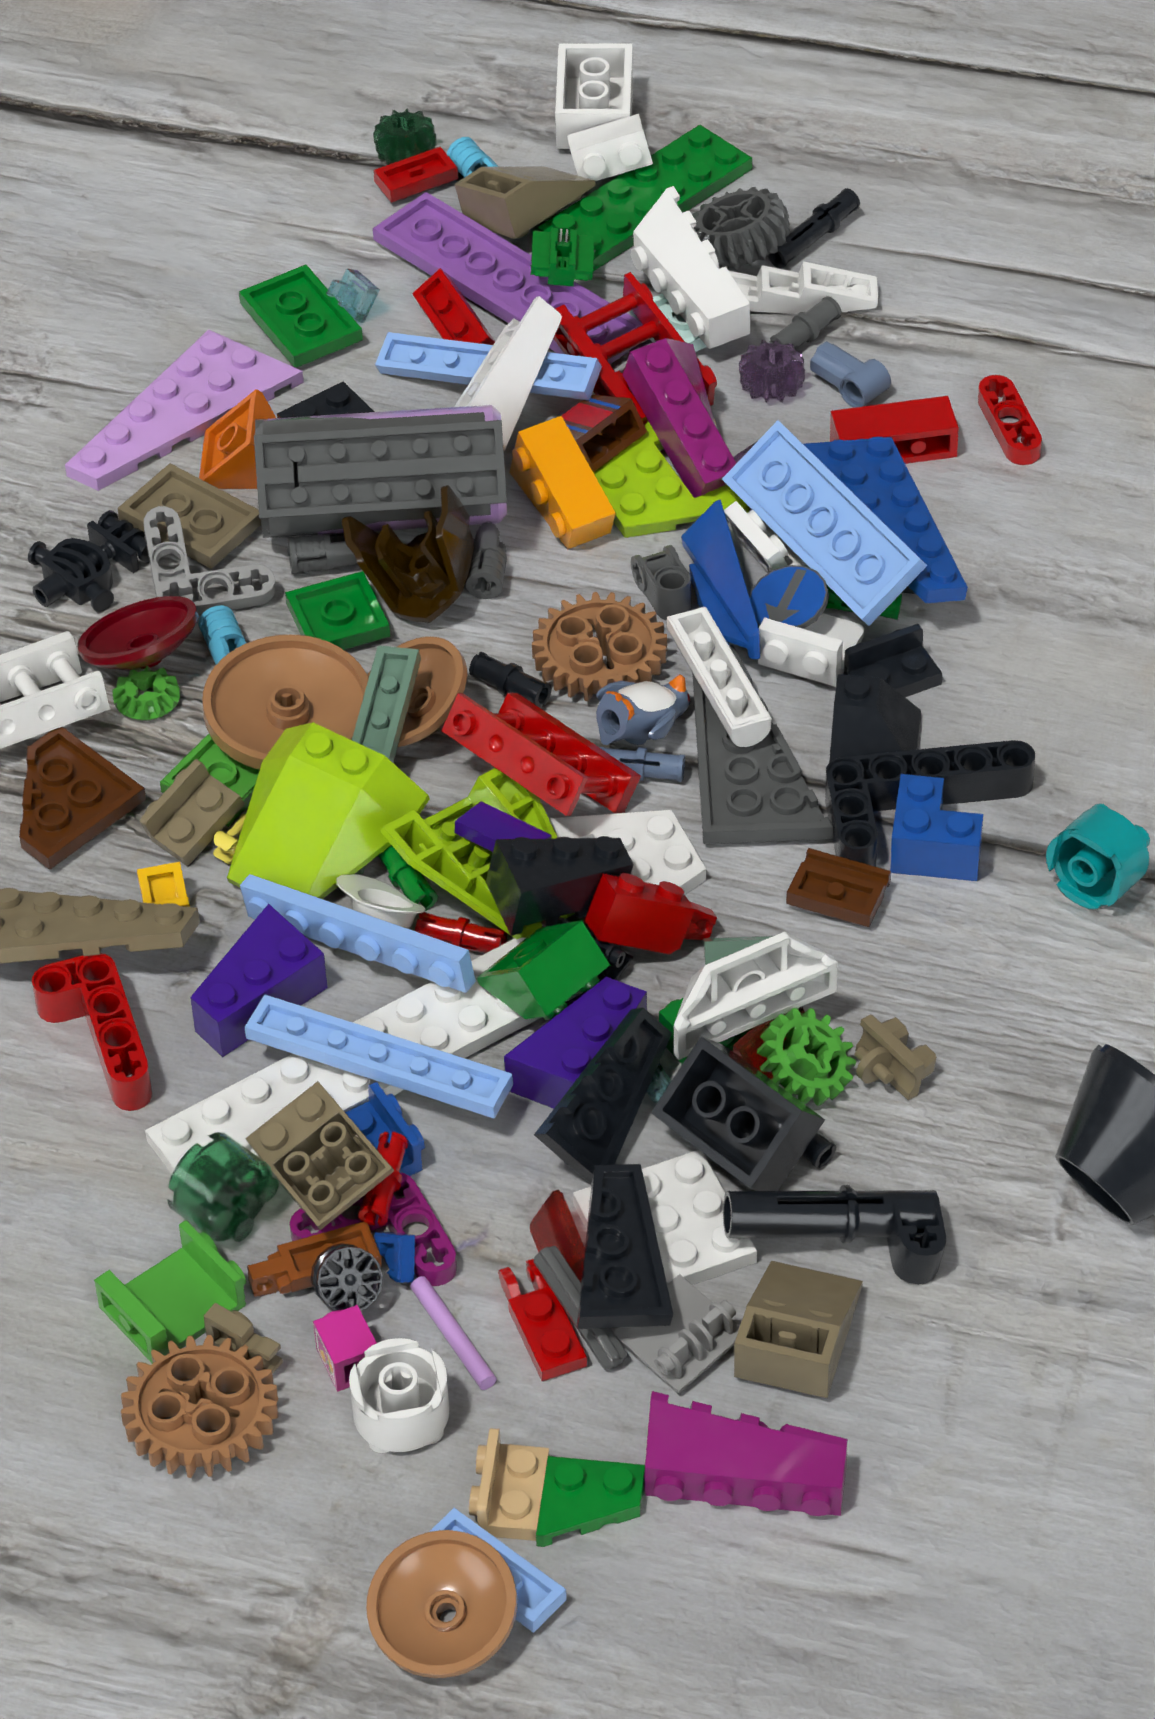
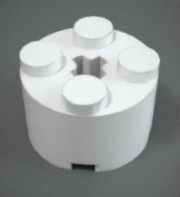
M405 1338L388 1339L369 1347L364 1352L365 1357L362 1358L357 1366L354 1364L349 1376L353 1419L359 1434L368 1442L369 1447L378 1453H387L389 1451L407 1452L437 1443L444 1435V1428L449 1418L447 1373L441 1357L433 1350L430 1353L419 1347V1342Z

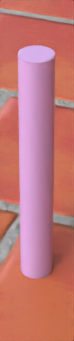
M425 1276L416 1278L410 1285L411 1290L481 1390L492 1387L497 1380L493 1372Z

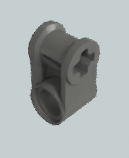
M672 545L664 546L662 552L646 557H641L640 555L631 557V570L635 583L640 591L645 594L660 618L667 620L668 616L692 609L691 577Z

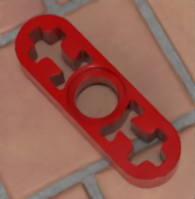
M990 375L983 378L978 388V404L1006 458L1018 465L1035 463L1041 456L1042 436L1014 383L1002 375ZM998 397H1002V401L998 403ZM1012 416L1018 418L1019 421L1016 423H1005L1000 418ZM1021 437V442H1017V438Z

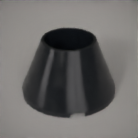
M1105 1044L1103 1047L1098 1045L1091 1053L1055 1157L1065 1172L1088 1195L1111 1214L1129 1225H1135L1155 1215V1074L1117 1048Z

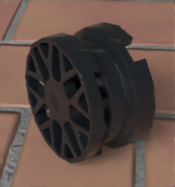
M339 1243L327 1247L317 1256L312 1266L311 1283L314 1293L323 1303L336 1310H344L358 1305L360 1311L364 1310L376 1301L382 1289L383 1274L380 1264L371 1253L353 1244Z

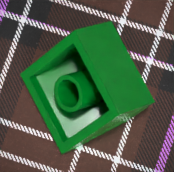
M581 920L538 928L476 977V980L480 986L524 1019L544 1017L545 1020H550L568 1007L566 1000L575 993L577 995L585 993L598 984L600 979L597 975L609 967L610 964Z

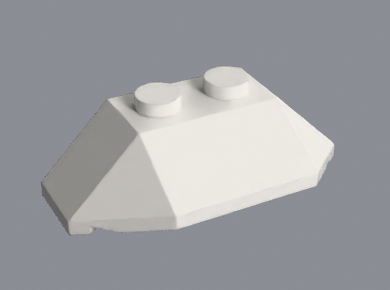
M782 932L705 965L691 977L674 1022V1055L678 1060L687 1057L701 1036L719 1043L768 1022L781 1013L784 1015L792 1008L798 1009L837 992L838 962L832 955L787 932Z

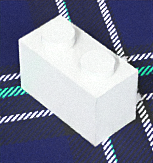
M639 114L567 135L570 152L578 176L598 181L653 164Z

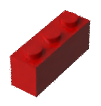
M948 396L831 411L830 442L834 440L892 437L905 464L957 457L959 427Z

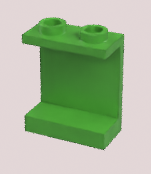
M187 1220L179 1224L182 1248L124 1285L110 1269L94 1279L99 1308L152 1364V1350H156L165 1356L169 1353V1341H173L181 1349L186 1346L188 1336H192L195 1340L206 1333L203 1315L214 1303L229 1311H239L246 1306L244 1293L246 1278L241 1268L233 1260L227 1262L218 1253L212 1238L204 1231L198 1233Z

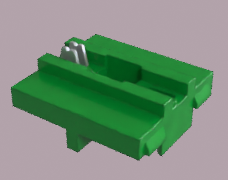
M551 227V232L533 231L530 275L548 277V284L571 287L574 286V280H592L594 236L577 235V230L570 229V234H568V229H566V234L562 233V229L558 233V228Z

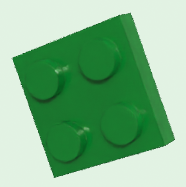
M363 571L285 592L288 609L300 634L303 636L328 641L343 650L391 637L390 625Z

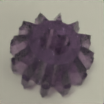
M778 339L774 343H767L761 340L759 346L748 345L747 352L741 355V361H739L742 390L749 391L751 399L763 397L766 403L770 399H777L783 402L785 396L796 397L797 390L803 387V382L805 381L802 352L795 351L793 343L781 345Z

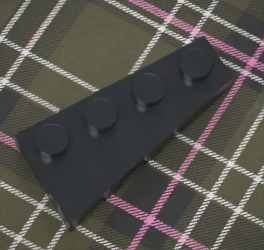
M644 1007L631 1009L534 1134L536 1138L590 1185L595 1165H615L672 1035Z
M641 1164L595 1165L591 1183L577 1329L670 1326L673 1318V1309Z

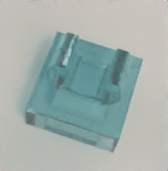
M346 269L341 281L332 280L326 294L335 297L339 301L338 305L344 307L356 322L364 323L380 289L358 270Z

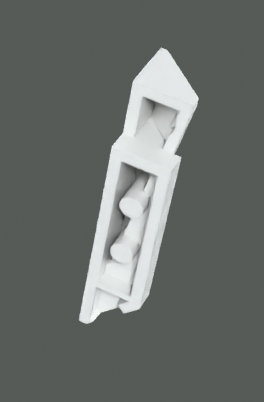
M540 296L533 300L521 321L513 319L504 327L454 406L492 405L501 413L504 451L562 319L561 314Z

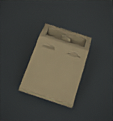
M544 166L480 167L454 185L462 213L494 233L516 239L527 235L529 230L540 222L554 217L556 212L567 204L581 199L585 192L596 186L595 180Z
M319 1081L245 1138L267 1169L320 1230L394 1172L393 1168Z
M771 1261L746 1306L734 1343V1377L828 1398L861 1293L863 1281Z

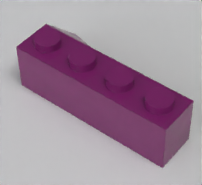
M664 338L631 351L623 377L684 485L694 498L726 485L722 478L736 465V461L716 428L694 345Z
M652 1391L645 1459V1496H655L666 1501H676L679 1499L703 1501L715 1506H725L728 1504L750 1506L763 1511L779 1509L805 1512L812 1516H841L847 1468L848 1439L785 1424L779 1431L768 1428L764 1422L760 1421V1417L741 1413L739 1419L734 1420L711 1414V1405L692 1401L689 1409L669 1404V1395Z

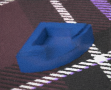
M375 1232V1243L381 1256H384L385 1262L390 1269L387 1271L389 1277L400 1283L413 1282L415 1235Z

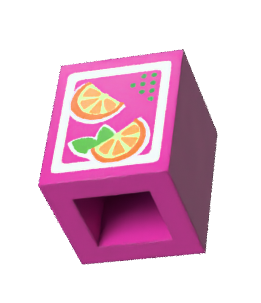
M358 1305L344 1310L332 1311L323 1318L313 1321L317 1352L337 1392L350 1387L349 1376L354 1364L357 1366L362 1358L365 1357L364 1352L377 1343Z

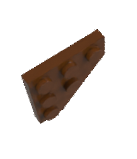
M60 727L51 730L27 747V775L24 780L22 802L23 819L22 823H20L19 834L21 848L51 870L146 800L145 788L65 728Z

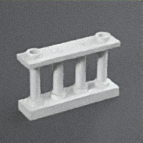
M69 631L0 655V702L22 694L24 696L3 705L0 704V749L110 710L101 672L98 670L81 677L78 675L82 673L74 637ZM63 681L62 684L47 688L45 690L41 691L39 689L47 685Z

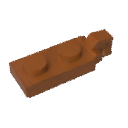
M363 1221L277 1245V1252L267 1256L268 1260L247 1266L248 1281L254 1297L273 1294L278 1291L280 1294L289 1293L290 1291L296 1292L313 1287L311 1271L317 1256L327 1247L339 1243L353 1244L371 1253L381 1268V1255L368 1224Z

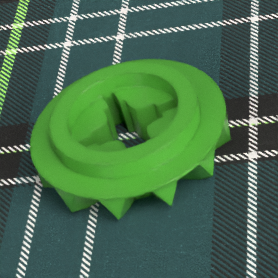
M146 666L145 670L141 672L131 669L128 677H118L117 687L112 690L113 701L117 710L123 715L136 720L160 718L171 712L180 699V689L176 676L168 675L165 668H160L155 672L149 666ZM149 687H151V688L153 687V691H154V692L146 691V690H147ZM139 689L142 691H146L143 695H139Z

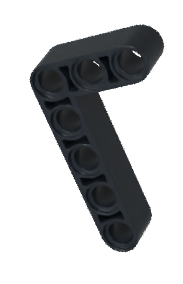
M1011 740L844 756L833 759L826 767L825 804L828 819L833 826L835 855L876 867L878 832L873 812L896 810L901 774L944 778L943 805L1018 798L1027 795L1033 788L1035 751L1033 747L1023 741Z

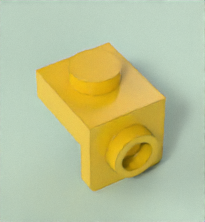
M180 861L137 869L143 903H174L179 906L190 907Z

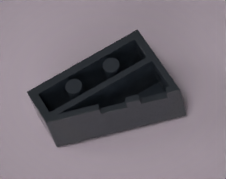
M601 836L598 838L558 837L556 839H529L518 837L515 839H496L486 884L510 935L513 936L522 933L525 925L541 922L544 927L556 924L558 917L574 913L578 918L585 917L602 874L617 877L622 873L631 874L634 864L621 838Z

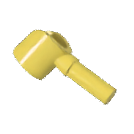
M242 814L227 833L218 831L214 835V844L218 847L214 850L213 855L227 864L232 863L238 843L237 839L241 833L246 814Z

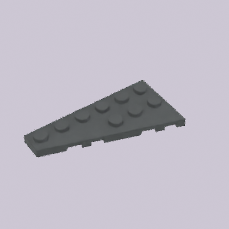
M729 645L730 649L732 650L733 654L738 660L740 666L742 667L743 671L748 677L750 683L752 684V678L750 677L746 667L744 666L741 658L739 657L735 647L733 645ZM692 672L703 844L833 839V826L828 817L823 816L818 806V799L813 789L809 790L801 775V768L777 724H773L771 721V729L768 735L759 743L749 747L736 746ZM760 698V700L762 701V703H763V705L765 706L766 710L768 711V708H767V706H766V704H765L763 698Z

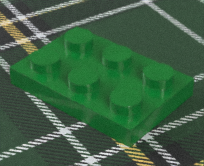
M307 264L239 291L240 304L295 368L363 341L362 328Z

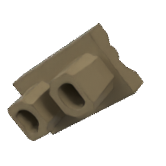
M872 1014L862 1018L860 1025L863 1028V1034L855 1049V1057L860 1060L856 1075L864 1083L868 1084L878 1079L884 1084L890 1083L907 1100L918 1096L921 1080L934 1072L936 1054L926 1044L919 1045L910 1050L906 1046L909 1035L907 1028L896 1017L882 1023Z

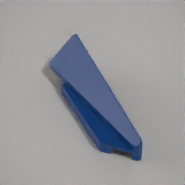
M717 500L681 536L684 549L695 563L689 564L691 583L699 607L706 606L727 644L733 643L747 648L749 658L754 660L760 659L759 628L721 500Z

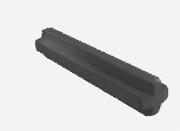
M556 1246L545 1247L534 1257V1264L577 1328L581 1283ZM611 1328L578 1329L602 1368L606 1370L615 1368L626 1359L627 1353Z

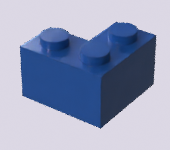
M901 774L891 841V873L977 881L982 844L983 814L942 810L944 778Z

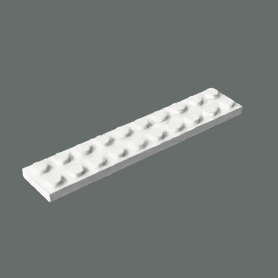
M514 938L472 960L475 980L476 977L526 938ZM477 980L467 993L450 987H442L431 981L352 1023L466 1058L542 1017L524 1019L480 986ZM575 993V994H574L573 996H571L568 1000H566V1002L569 1001V1000H571V999H573L574 997H576V996H578V995ZM291 1054L146 1129L145 1134L148 1144L193 1202L263 1165V1162L245 1138L317 1081H319L344 1112L368 1102V1085L375 1082L379 1084L386 1095L390 1093L396 1095L404 1089Z

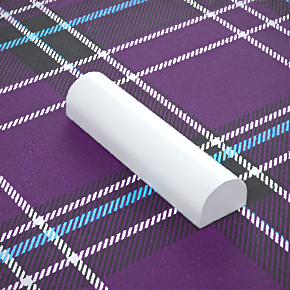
M706 606L668 616V631L732 742L739 747H749L762 741L771 729L772 718Z

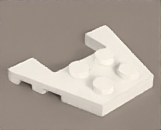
M672 810L549 818L557 838H598L601 836L621 838L634 864L631 875L637 876L644 882L659 885L662 881L670 882L681 887L684 890V894H687L706 881V868Z

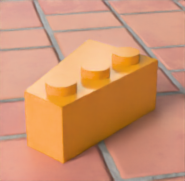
M562 416L518 431L515 448L512 450L513 458L509 473L548 523L554 536L559 538L568 550L610 534L616 513Z

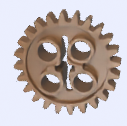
M593 592L592 599L586 601L578 594L576 595V604L572 605L568 601L562 600L561 611L549 608L548 619L539 618V629L533 630L532 658L535 659L536 671H542L543 681L553 680L555 691L568 687V697L570 698L578 692H584V700L589 701L592 695L597 694L601 688L618 681L652 682V674L660 675L661 664L666 663L667 634H664V623L657 622V613L655 611L645 613V603L642 602L632 607L630 596L618 602L615 601V593L613 592L608 595L606 600H601L599 594ZM593 627L596 631V637H593ZM603 656H606L608 669L603 662Z
M207 1335L203 1345L196 1346L193 1337L188 1336L185 1348L179 1349L173 1341H169L168 1354L164 1356L160 1352L152 1350V1365L143 1362L136 1364L138 1377L128 1376L126 1379L128 1391L121 1393L123 1405L121 1417L128 1442H135L138 1456L149 1454L150 1466L155 1467L166 1460L167 1472L172 1475L182 1465L186 1468L188 1478H192L197 1467L203 1466L207 1476L211 1477L215 1464L220 1463L229 1472L232 1471L231 1458L236 1456L246 1463L250 1461L248 1446L262 1450L264 1448L262 1435L273 1434L272 1420L278 1418L277 1386L273 1383L271 1369L264 1370L261 1356L249 1359L247 1345L233 1352L231 1338H227L220 1347L214 1346L212 1335Z

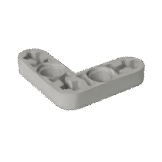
M158 506L152 508L145 515L144 534L156 597L171 596L170 593L178 592L179 596L186 597L194 602L192 589L198 588L199 601L194 603L199 616L214 606L223 605L232 610L261 606L272 600L275 594V576L267 566L250 564L190 574L178 513L172 508ZM158 522H165L169 542L161 543L160 532L157 527ZM165 555H174L181 561L179 566L172 570H164L157 563ZM259 579L262 584V590L254 591V587L251 585L252 580ZM239 581V595H235L234 582ZM212 584H221L227 588L228 592L223 598L212 599L205 594V590Z

